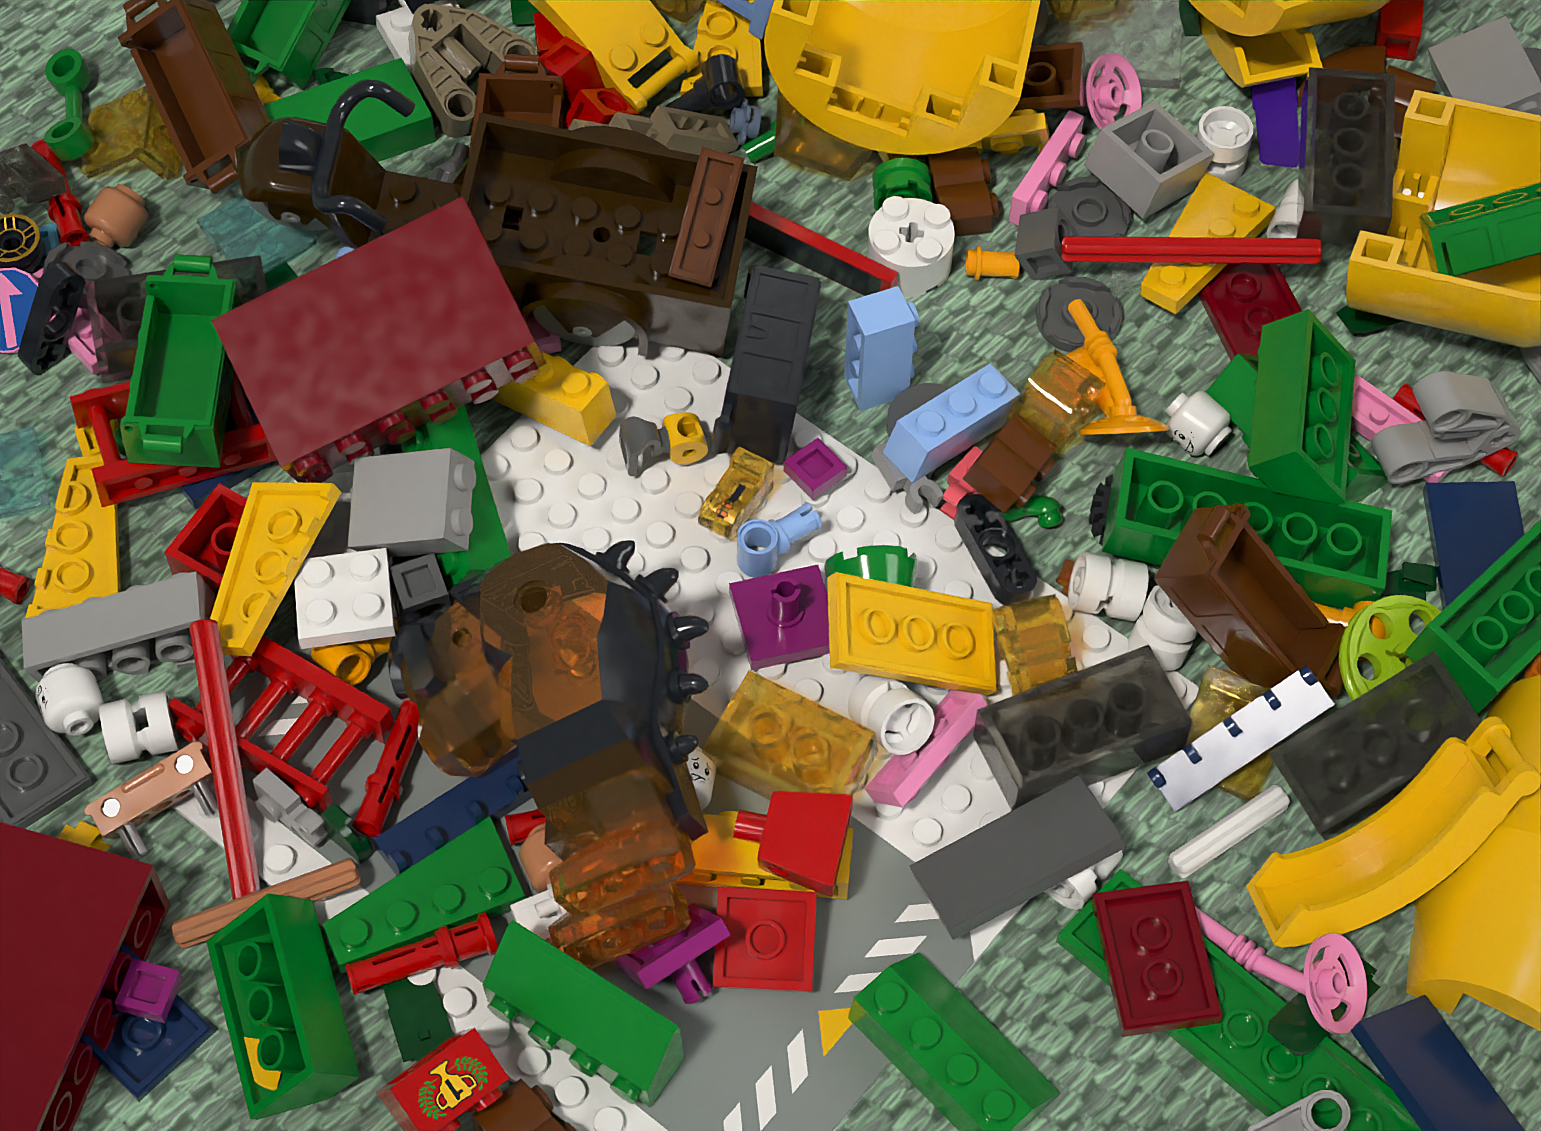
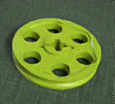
M1388 596L1362 608L1348 622L1339 647L1340 674L1345 689L1354 705L1376 726L1390 733L1404 736L1422 735L1438 729L1452 721L1462 710V707L1404 653L1418 637L1410 628V614L1418 615L1426 627L1442 612L1431 603L1413 596ZM1371 616H1375L1383 622L1386 629L1384 639H1379L1372 634L1369 628ZM1359 657H1364L1371 662L1374 668L1372 680L1365 679L1359 673L1357 668ZM1400 658H1406L1405 664L1400 661ZM1405 666L1411 669L1410 673L1405 672ZM1428 691L1435 693L1441 701L1442 708L1439 715L1432 713L1426 705L1425 697ZM1388 694L1395 696L1400 701L1402 706L1400 718H1396L1388 712L1385 704Z

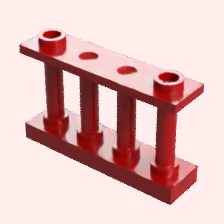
M236 372L234 373L229 408L237 430L225 433L220 468L128 463L127 459L122 460L110 420L122 418L126 415L130 381L101 389H89L82 394L69 397L77 428L80 429L92 425L104 463L102 466L91 468L102 508L277 461L261 425L254 424L241 387L242 384Z
M262 636L252 656H231L233 661L226 668L229 695L247 673L257 671L268 677L271 682L235 726L241 766L257 775L265 768H268L300 796L302 804L312 810L315 808L323 813L333 804L329 788L326 784L361 739L372 737L383 744L386 743L394 725L391 708L269 638ZM294 692L307 700L309 705L271 753L248 741L285 694L291 695ZM173 698L168 706L174 721L173 727L175 731L190 743L198 742L199 740L208 746L201 700L193 709ZM332 714L346 723L347 728L309 776L287 764L324 716L329 717Z

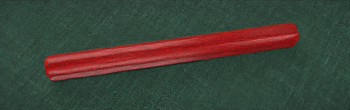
M1065 236L1061 243V257L1064 262L1318 264L1322 254L1321 242L1317 238Z
M202 619L191 623L189 630L231 893L234 900L259 891L261 888L219 627L216 620Z

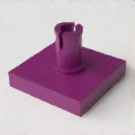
M818 564L729 583V594L751 671L830 654L828 595Z
M691 903L611 954V957L621 973L646 990L670 975L682 995L684 1003L691 1004L700 1000L697 992L701 991L703 996H706L712 990L710 982L705 978L695 958L731 934L722 918L695 903Z

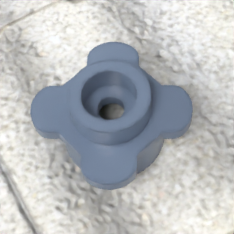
M747 98L743 99L739 108H733L730 117V132L735 133V137L738 138V145H744L746 139L753 140L756 138L760 128L761 109L757 106L748 105Z

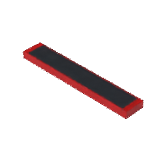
M751 202L744 238L863 296L897 286V271Z

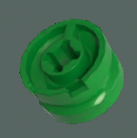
M894 158L880 164L872 174L874 209L876 211L882 207L883 202L887 198L892 196L917 198L932 202L930 170L926 164L919 160Z

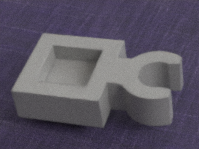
M887 442L875 446L871 455L872 459L892 491L901 488L905 490V504L913 514L918 513L923 504L920 496L926 497L933 508L939 505L943 492L936 482L930 480L934 470L912 484L883 453Z
M265 768L252 780L258 797L255 804L269 821L275 823L280 820L290 830L296 829L300 836L313 847L318 845L328 835V832L322 827L325 821L315 811L302 804L300 796L268 768Z

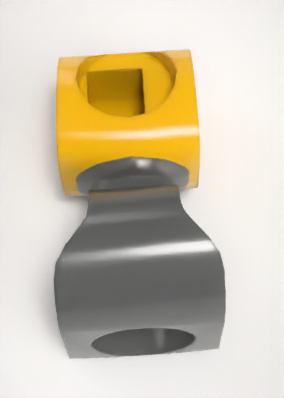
M682 412L667 415L663 419L662 429H657L656 424L635 416L628 417L620 425L619 443L629 476H635L638 473V456L648 446L653 457L660 456L661 453L666 452L670 455L671 461L681 465L697 462L708 452L700 419L694 413Z

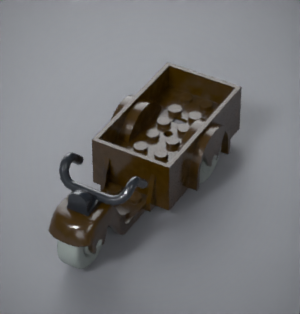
M367 79L350 86L338 98L332 107L327 123L297 117L276 119L266 124L253 135L245 151L239 177L242 195L254 210L273 222L301 230L329 229L343 243L353 249H357L463 196L478 222L527 323L530 311L533 310L535 319L548 332L567 341L589 346L618 345L633 338L637 332L639 337L637 355L645 357L649 341L713 354H723L758 166L743 164L710 289L668 277L700 155L670 150L655 139L632 130L610 126H588L571 131L479 113L470 155L454 175L452 183L386 171L353 134L344 128V125L353 108L360 101L368 97L381 100L404 117L412 114L415 103L387 83ZM506 208L523 211L519 231L502 228ZM640 234L657 237L655 251L652 256L636 253Z

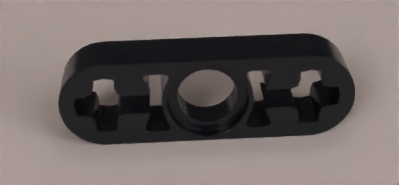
M58 262L50 266L42 274L37 286L18 350L19 360L34 375H42L61 362L82 298L85 279L68 262ZM56 315L49 323H47L50 318Z
M971 494L963 497L957 508L954 525L991 593L1004 606L1020 608L1027 605L1032 599L1037 577L1001 512L980 494ZM989 544L998 545L1007 554L1001 557L992 556L983 547ZM1008 577H1009L1011 583H1006Z

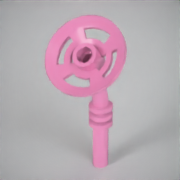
M1117 53L1103 54L1098 57L1088 73L1086 97L1090 114L1098 128L1102 129L1115 122L1113 116L1119 112L1121 105L1127 106L1124 117L1140 109L1142 106V94L1138 76L1131 63L1125 57ZM1101 68V76L1098 77L1093 84L1094 77L1097 71ZM1114 69L1121 75L1126 87L1125 91L1120 78L1113 72Z
M1195 907L1201 933L1204 937L1226 951V955L1231 959L1235 958V962L1240 966L1244 965V969L1247 972L1254 971L1305 995L1314 1018L1326 1031L1332 1034H1346L1351 1032L1350 1030L1362 1020L1367 1003L1366 974L1357 950L1347 938L1336 933L1323 934L1316 938L1307 952L1303 973L1264 955L1265 949L1262 947L1255 949L1256 943L1252 940L1246 942L1247 936L1244 934L1235 935ZM1325 947L1323 960H1318L1313 964L1312 962L1317 952ZM1339 957L1341 958V960H1342V962H1343V964H1344V966H1345V968H1346L1347 975H1348V980H1349V986H1347V978H1346L1345 971H1344V969H1343L1341 963L1338 961V958H1339ZM1341 1002L1348 1005L1343 1016L1339 1020L1334 1021L1331 1009L1337 1008Z

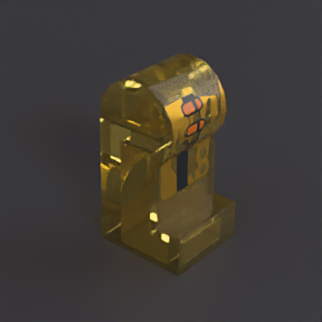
M738 446L729 459V468L717 483L716 489L708 495L703 503L698 516V524L729 540L735 539L739 528L751 519L774 488V463Z

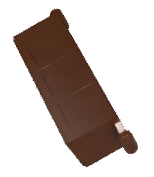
M128 0L123 4L126 12L127 31L118 36V40L122 47L132 49L130 52L146 84L149 95H151L168 130L167 133L171 141H173L187 171L183 175L186 184L209 189L217 194L239 179L243 157L250 140L257 131L271 121L215 4L203 0ZM157 2L158 8L136 22V16Z
M506 54L505 61L500 65L496 74L479 73L469 155L479 113L566 129V126L562 123L567 115L563 78L561 76L546 75L540 63V55ZM506 71H523V72H538V74H529V73H505V72H506ZM506 208L502 228L519 231L523 211Z
M1245 504L1215 505L1214 507L1194 509L1155 575V582L1255 699L1297 672L1306 664L1328 695L1338 696L1344 687L1339 668V648L1345 631L1343 624H1327L1329 621L1305 593L1302 586L1295 581L1273 554L1270 547L1264 543L1247 522L1251 512ZM1336 655H1337L1338 658L1336 659V661H1335V663H1334V665H1333L1331 671L1329 672V674H1328V676H1327V678H1326V680H1325L1324 677H1325V675L1327 674V672H1328V670H1329V668H1330L1332 662L1334 661V659H1335V657H1336Z

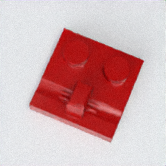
M718 887L716 915L722 918L731 935L715 945L713 988L812 993L817 892Z

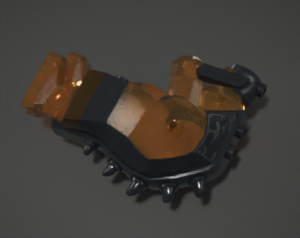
M633 540L619 541L610 546L604 553L596 552L595 555L583 548L567 543H544L515 553L489 567L483 574L452 587L451 596L454 597L455 604L445 613L435 611L425 616L420 613L402 615L397 620L398 630L396 631V636H393L388 650V668L394 692L399 699L409 698L411 702L417 704L420 715L418 723L419 743L430 760L446 775L480 777L514 745L519 748L521 758L517 762L519 775L523 783L528 787L539 811L546 817L544 844L563 861L549 872L554 900L567 911L548 926L551 943L554 947L589 969L674 935L688 927L691 918L687 901L678 888L676 880L690 875L696 865L689 838L694 841L709 832L686 763L689 759L688 755L697 748L699 739L696 735L692 734L681 735L687 703L690 702L692 695L700 694L709 687L704 677L699 674L689 673V660L686 649L690 648L691 640L707 633L709 624L705 619L694 615L680 616L676 611L671 612L666 605L668 600L664 596L677 582L679 577V571L675 568H661L645 577L641 574H638L635 578L629 575L630 570L626 566L635 551V542Z

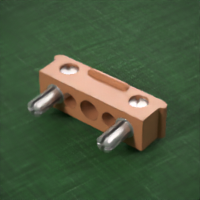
M192 742L87 804L84 813L93 818L103 837L114 840L121 836L132 859L141 858V855H146L148 850L135 827L192 793H194L206 816H212L214 812H218L217 799L208 785L214 781L208 746L201 742Z

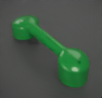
M67 48L55 53L48 60L45 67V75L56 92L61 96H65L66 119L50 127L44 136L46 144L55 156L62 161H72L80 158L94 144V136L83 122L82 92L90 84L91 70L78 51Z

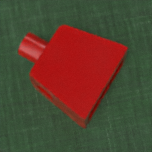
M775 791L771 795L767 815L739 809L733 838L760 844L757 861L758 868L825 896L833 897L853 810V795Z

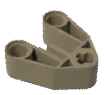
M432 3L424 4L414 12L408 36L412 78L440 130L445 135L453 138L469 134L473 126L476 95L464 83L466 80L469 81L481 67L484 70L487 69L491 74H496L500 65L505 61L506 54L538 55L537 49L529 40L475 10ZM506 71V72H505V73H529V74H533V72H523V71ZM449 109H461L467 114V116H455L450 112Z

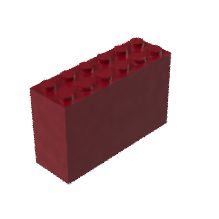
M463 196L211 320L280 467L298 483H322L333 475V469L348 462L350 465H354L355 458L373 456L375 454L374 449L388 442L392 445L402 443L416 434V428L430 421L433 424L445 422L457 414V408L471 401L475 404L485 402L498 394L499 387L513 380L515 383L530 380L539 374V367L547 364L484 234Z
M0 822V1131H72L101 1067L99 1060L92 1055V1046L81 1043L79 1040L82 1034L90 1036L106 1052L121 1018L120 1014L111 1018L112 1011L117 1009L114 1002L132 961L130 954L119 951L122 944L126 945L142 961L146 962L171 905L156 870L151 864Z

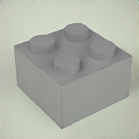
M1153 101L1100 129L1084 166L1144 219L1194 191L1214 153L1162 106Z

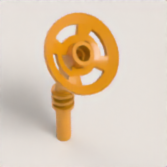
M1081 299L1072 301L1067 309L1085 338L1084 347L1092 358L1093 363L1101 367L1114 402V407H1109L1110 416L1085 425L1079 429V435L1169 431V425L1150 417L1137 415V408L1132 406L1129 391L1116 360L1118 354L1116 347L1113 345L1109 335L1099 329Z

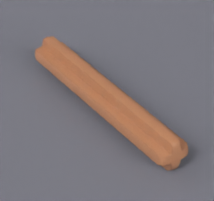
M346 858L176 920L171 926L174 940L180 948L184 949L207 941L267 893L316 901L352 888L361 882L359 869L352 858Z

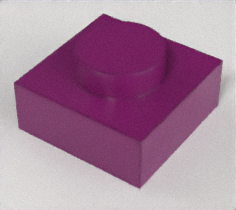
M816 438L784 461L783 471L812 500L847 476V466L819 438Z
M133 958L114 1004L118 1011L165 1023L183 977L179 970Z

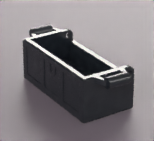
M760 265L749 267L744 289V298L746 300L721 416L715 420L710 448L714 453H727L781 465L786 460L822 284L820 278Z

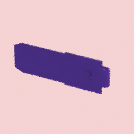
M1295 77L1251 86L1252 107L1255 110L1260 161L1266 165L1297 167L1301 160L1296 112L1298 102Z

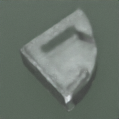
M1145 263L1115 264L1111 273L1112 277L1110 278V290L1115 299L1116 296L1119 298L1141 290V283L1149 270Z

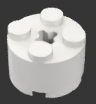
M892 196L887 198L883 202L882 207L873 215L868 230L867 257L898 272L897 286H899L904 297L924 295L926 290L936 285L939 287L947 280L951 271L955 237L949 210L944 205L934 204L923 199Z

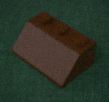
M1083 42L1031 46L1021 97L1013 112L1024 109L1040 112L1087 108L1086 83L1088 72Z

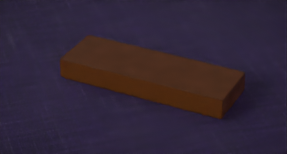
M705 147L701 148L668 273L669 278L711 289L745 158Z

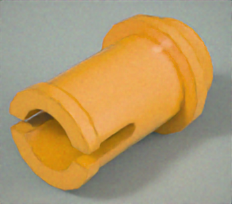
M976 246L975 250H967L965 274L967 276H974V280H979L980 276L1011 277L1012 279H1017L1019 261L1014 256L1015 251H981V246Z

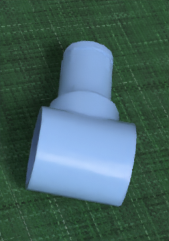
M805 502L801 507L776 521L773 519L769 521L753 519L745 522L737 533V564L740 570L753 578L771 574L777 566L778 557L790 551L792 543L822 527L820 516L816 510L812 511V506L808 502ZM754 546H760L765 549L761 551H755L750 548Z

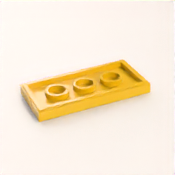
M838 572L827 577L830 668L957 691L978 693L985 696L997 692L992 603Z

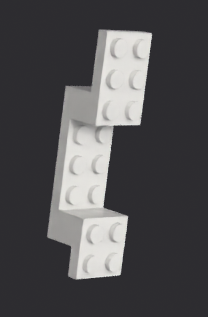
M383 445L374 449L375 454L373 456L384 455ZM349 462L333 469V475L322 482L334 483L341 491V494L294 578L298 640L301 649L396 636L394 618H399L398 602L389 567L394 566L393 557H388L386 548L359 552L348 548L354 465H350Z

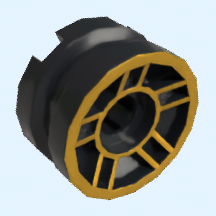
M14 213L1 215L0 268H18L30 274H34L42 269V262L46 259L47 255L40 230L36 223L25 215Z

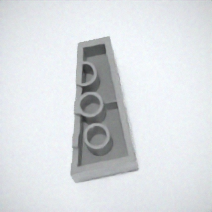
M194 571L191 573H177L169 579L148 585L131 586L126 591L109 596L88 598L83 603L66 608L43 611L37 616L21 620L24 669L39 683L46 671L63 663H73L89 669L96 677V680L106 679L108 670L131 675L149 673L150 664L176 662L177 668L195 666L189 627L191 623L197 620L210 619L217 595L202 577ZM223 656L224 662L232 661L231 656Z

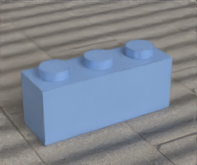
M899 286L848 301L844 378L860 411L893 401L896 395L910 387V378L915 376L912 355L917 352L914 332L915 327L919 326V316L912 301L906 302Z
M990 363L897 420L883 453L913 484L1001 428L1007 421L1020 393Z

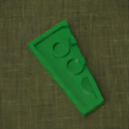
M489 816L324 922L323 928L339 971L344 973L346 972V964L365 960L435 936L434 931L438 930V927L446 925L450 929L477 920L478 914L486 912L488 918L510 911V905L524 900L525 895L493 821Z

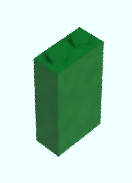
M402 57L263 105L271 122L285 117H297L327 123L332 107L350 86L361 80H378L387 83L415 103L412 114L404 117L381 100L368 97L360 101L353 108L344 128L350 131L378 162L436 142L432 115Z

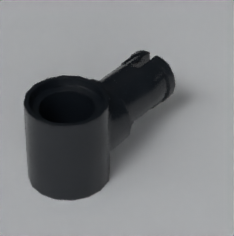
M725 54L714 55L708 58L701 68L702 77L693 83V88L668 103L666 107L701 113L706 109L729 110L737 107L743 101L745 92L736 60Z

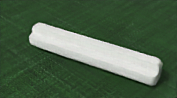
M1270 786L1173 851L1168 860L1170 868L1179 878L1188 877L1287 810L1290 803L1288 795L1280 786Z

